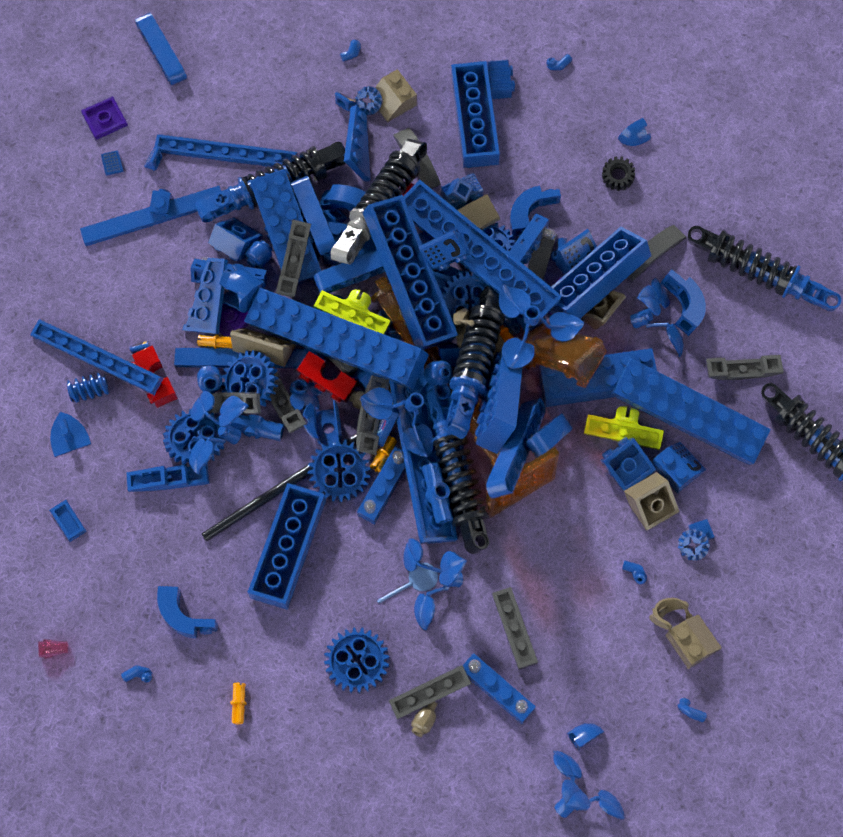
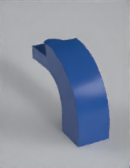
M332 185L331 190H325L321 196V208H343L352 211L357 203L360 202L362 196L365 195V191L347 185Z
M539 185L524 191L516 199L511 209V235L513 234V237H517L523 233L530 223L528 216L535 208L559 204L561 198L560 189H547L542 192Z
M671 269L660 283L680 301L682 314L674 325L687 336H690L705 316V299L701 289L692 278L689 277L685 281Z
M158 586L157 602L160 613L175 632L185 637L197 639V631H200L201 634H212V631H217L218 623L216 619H194L185 616L181 612V591L178 587Z

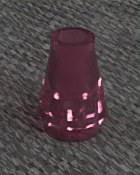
M49 639L38 641L39 658L44 657V659L68 653V642Z

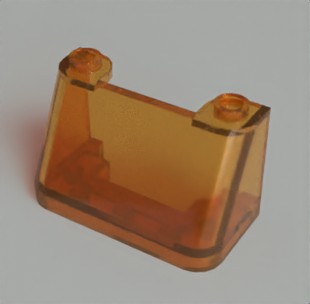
M543 323L528 334L525 343L532 344L535 353L532 361L523 368L530 370L531 367L539 364L563 372L566 378H575L578 380L577 386L586 388L607 352L603 341L597 337L592 338L578 333L572 340L560 342L551 336V329L547 328Z

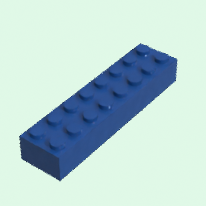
M403 195L369 204L362 213L414 345L426 350L452 341L458 336V333L432 268L418 247L422 243Z
M632 358L628 360L611 396L747 465L755 463L771 430Z

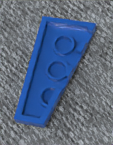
M355 105L350 109L344 162L364 182L371 180L367 115Z
M219 258L207 259L200 278L201 284L195 292V301L192 308L189 309V317L187 323L183 326V331L219 334L225 289L219 284L223 272L227 270L228 260Z

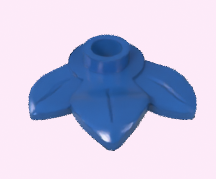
M302 379L291 383L290 392L292 395L290 403L295 410L298 409L300 411L303 407L306 408L309 403L314 405L316 410L319 409L320 403L317 396L323 392L315 388V383H306Z

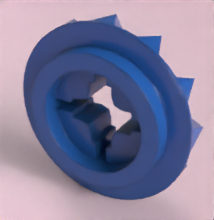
M371 86L363 87L357 91V96L354 98L356 105L366 115L375 114L382 105L380 92ZM369 96V99H372L374 102L368 103L367 105V103L362 100L364 98H368Z
M687 530L678 539V549L682 552L681 556H687L688 560L698 561L704 558L709 551V540L700 530ZM691 539L694 543H701V545L695 548V551L692 547H687L691 543Z

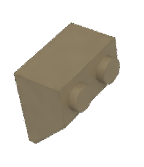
M398 69L384 76L375 86L382 96V105L379 112L387 122L417 106V94Z
M657 472L624 491L630 507L646 531L680 512L668 480Z
M700 615L684 620L668 630L665 635L688 669L722 649Z

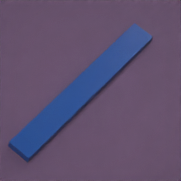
M157 134L154 149L160 147L161 153L266 167H273L276 162L282 165L284 159L291 161L293 155L298 156V153L293 151Z
M220 185L171 200L169 215L150 213V207L80 228L85 246L93 245L197 212L195 203L202 198H207L220 192Z
M40 319L30 336L154 396L163 381L162 377Z
M175 348L174 366L181 368H202L204 366L229 368L230 366L227 362L233 363V356L239 358V353L233 351V348ZM294 349L285 367L275 364L274 368H298L309 351L325 362L326 357L309 349Z

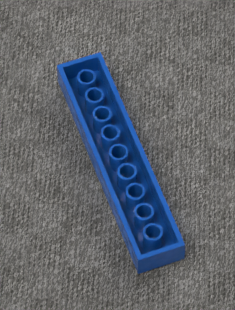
M260 287L244 320L253 328L414 390L429 356L428 353L419 347Z

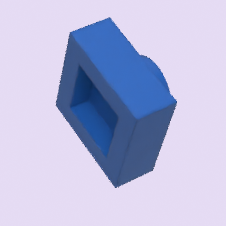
M708 519L688 526L689 530L697 529L702 531L708 540L715 537Z

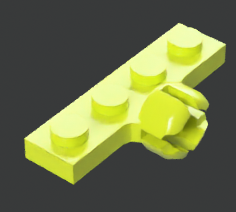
M355 289L351 291L347 299H341L321 291L314 304V308L385 335L391 320L368 310L371 297L367 293L363 292L362 296H360L361 290Z
M627 406L618 407L614 419L589 414L587 416L584 430L586 435L620 441L625 437L628 439L634 438L639 446L660 450L664 430L639 425V411L631 407L629 417H625Z

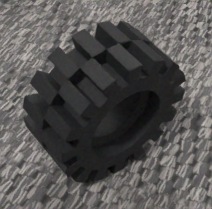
M616 156L614 160L610 158L608 163L604 164L602 171L603 183H606L607 187H611V190H626V187L629 188L631 183L633 184L635 167H633L632 162L629 163V159L623 160L624 157L622 156L618 159ZM615 169H622L626 176L618 180L613 178L611 173Z

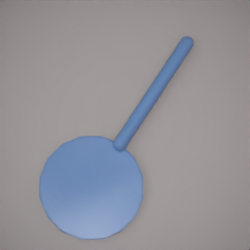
M422 563V564H425V565H428V566L433 567L431 564ZM417 565L415 571L409 572V583L378 599L377 602L381 603L410 586L419 591L431 590L438 581V574L435 571Z

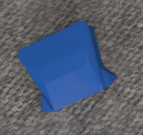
M233 264L234 272L231 273L225 270L219 281L221 286L229 290L224 294L223 303L246 313L249 311L259 287L265 289V282L253 276L243 265Z
M333 400L334 409L316 412L315 406L309 403L303 412V417L307 419V425H304L305 429L320 445L324 444L326 447H328L329 440L333 445L336 439H339V442L342 440L340 413L335 400ZM326 424H332L334 430L332 433L327 434L323 431V427Z

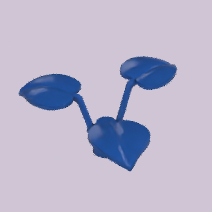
M654 278L651 285L644 287L637 297L648 308L630 315L631 323L636 329L645 325L647 328L666 327L667 335L679 357H681L684 342L678 327L674 323L671 325L669 323H651L653 320L652 313L655 316H659L661 313L659 304L661 303L663 308H667L670 303L665 287L661 285L657 278Z
M503 285L499 294L501 312L508 318H516L519 314L524 315V322L526 323L522 341L518 338H511L503 344L502 357L510 369L522 368L532 361L535 353L534 346L525 342L530 326L537 325L539 320L547 328L551 329V336L560 342L572 340L584 326V322L581 319L565 312L552 314L549 318V325L543 318V315H540L539 308L531 305L530 296L525 291Z
M424 373L420 374L414 390L407 388L410 396L397 404H392L393 396L385 388H374L361 396L360 400L363 408L375 419H388L392 415V408L402 405L405 406L407 411L413 412L412 428L406 429L403 433V444L411 453L429 457L433 450L432 431L426 424H420L416 427V420L419 414L418 409L423 404H429L426 395L434 387L426 381Z
M202 392L193 404L191 417L194 421H201L206 415L220 426L218 429L220 438L200 439L192 448L190 463L195 473L199 474L202 467L212 457L214 452L213 442L224 444L227 441L233 445L239 442L241 431L230 424L249 407L239 397L230 396L225 400L220 408L221 415L219 416V421L209 414V411L215 404L214 396L210 392Z
M410 538L405 546L403 555L405 568L413 572L418 565L419 567L440 573L439 582L443 585L441 588L427 592L426 596L419 594L415 601L414 613L419 626L427 631L435 613V603L430 596L444 590H449V587H460L463 583L461 571L467 560L461 558L455 552L447 551L441 559V569L422 564L420 562L423 557L422 546L416 539Z
M553 751V760L557 769L571 779L563 781L562 798L554 806L556 812L561 817L567 818L574 810H588L590 803L598 801L600 807L607 814L618 819H625L623 808L612 793L600 790L598 792L599 796L588 799L587 795L574 783L575 778L580 779L582 777V771L578 763L563 752Z

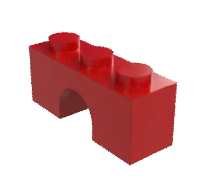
M153 345L132 354L134 361L131 363L152 373L163 368ZM168 376L163 378L155 396L150 393L146 394L150 403H155L157 408L178 399Z
M309 351L297 368L300 374L299 378L307 383L309 381L315 383V388L323 393L325 391L332 394L331 398L336 402L340 403L343 401L346 403L358 386L357 381L342 371L333 380L324 379L322 371L327 365L326 362Z

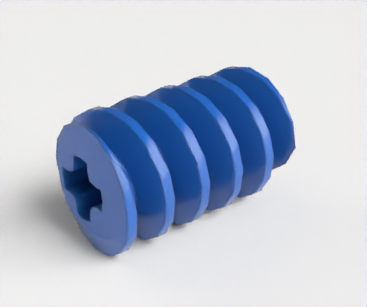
M97 373L96 379L89 375V381L83 376L81 383L75 378L73 385L67 380V390L71 402H73V399L76 403L80 402V396L86 401L88 395L93 399L95 393L98 397L102 396V391L106 395L110 393L105 374L102 377L100 373Z

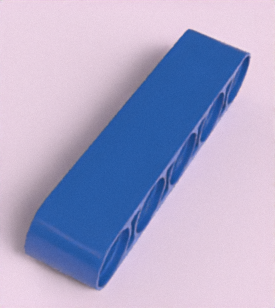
M151 12L134 19L144 40L148 42L147 45L152 54L155 55L160 68H163L162 71L167 80L170 81V85L172 86L187 79L181 63Z
M305 176L291 182L307 223L311 224L310 231L320 255L331 252L336 242L309 177Z
M561 413L530 437L525 444L537 459L556 445L573 427L563 413Z

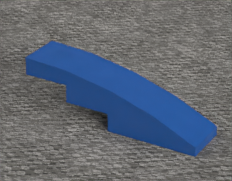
M186 465L169 468L159 466L126 473L128 492L168 490L209 484L208 465L203 466L199 474L195 473L192 467H187Z

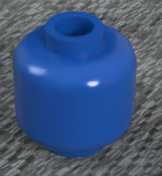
M255 241L245 252L246 262L253 268L255 266L263 268L273 257V250L265 241Z
M435 361L426 366L424 376L430 385L442 386L450 383L453 377V369L448 362Z
M214 366L202 367L197 373L199 388L203 392L214 393L218 391L222 385L220 371Z

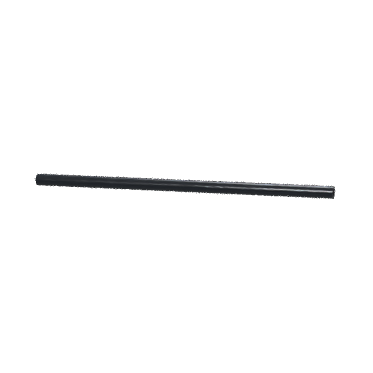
M357 433L347 439L348 446L352 442H354V446L357 445ZM325 457L324 464H328L333 459L331 457ZM307 465L201 533L207 542L283 493L287 483L295 485L310 474H307V472L313 470V468Z

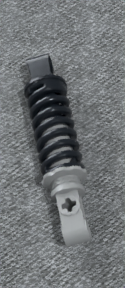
M407 139L400 151H393L389 155L388 161L366 190L365 195L362 196L360 202L350 212L349 218L351 221L347 224L346 230L331 249L332 260L349 265L354 262L355 257L363 248L365 242L371 238V233L362 212L369 204L400 196L407 191V187L411 185L421 171L419 163L427 153V144L425 142Z

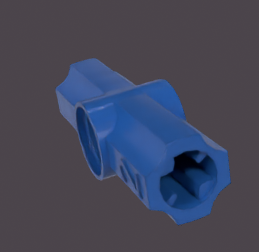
M253 414L249 416L240 415L230 424L247 437L255 436V439L263 437L276 441H281L285 427L284 424L267 421L263 417Z
M437 462L424 465L422 470L427 486L425 497L432 505L436 524L451 522L454 519L448 500L450 489L444 483L440 465Z

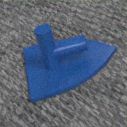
M63 412L58 414L53 423L50 436L54 457L91 444L85 427L77 419Z

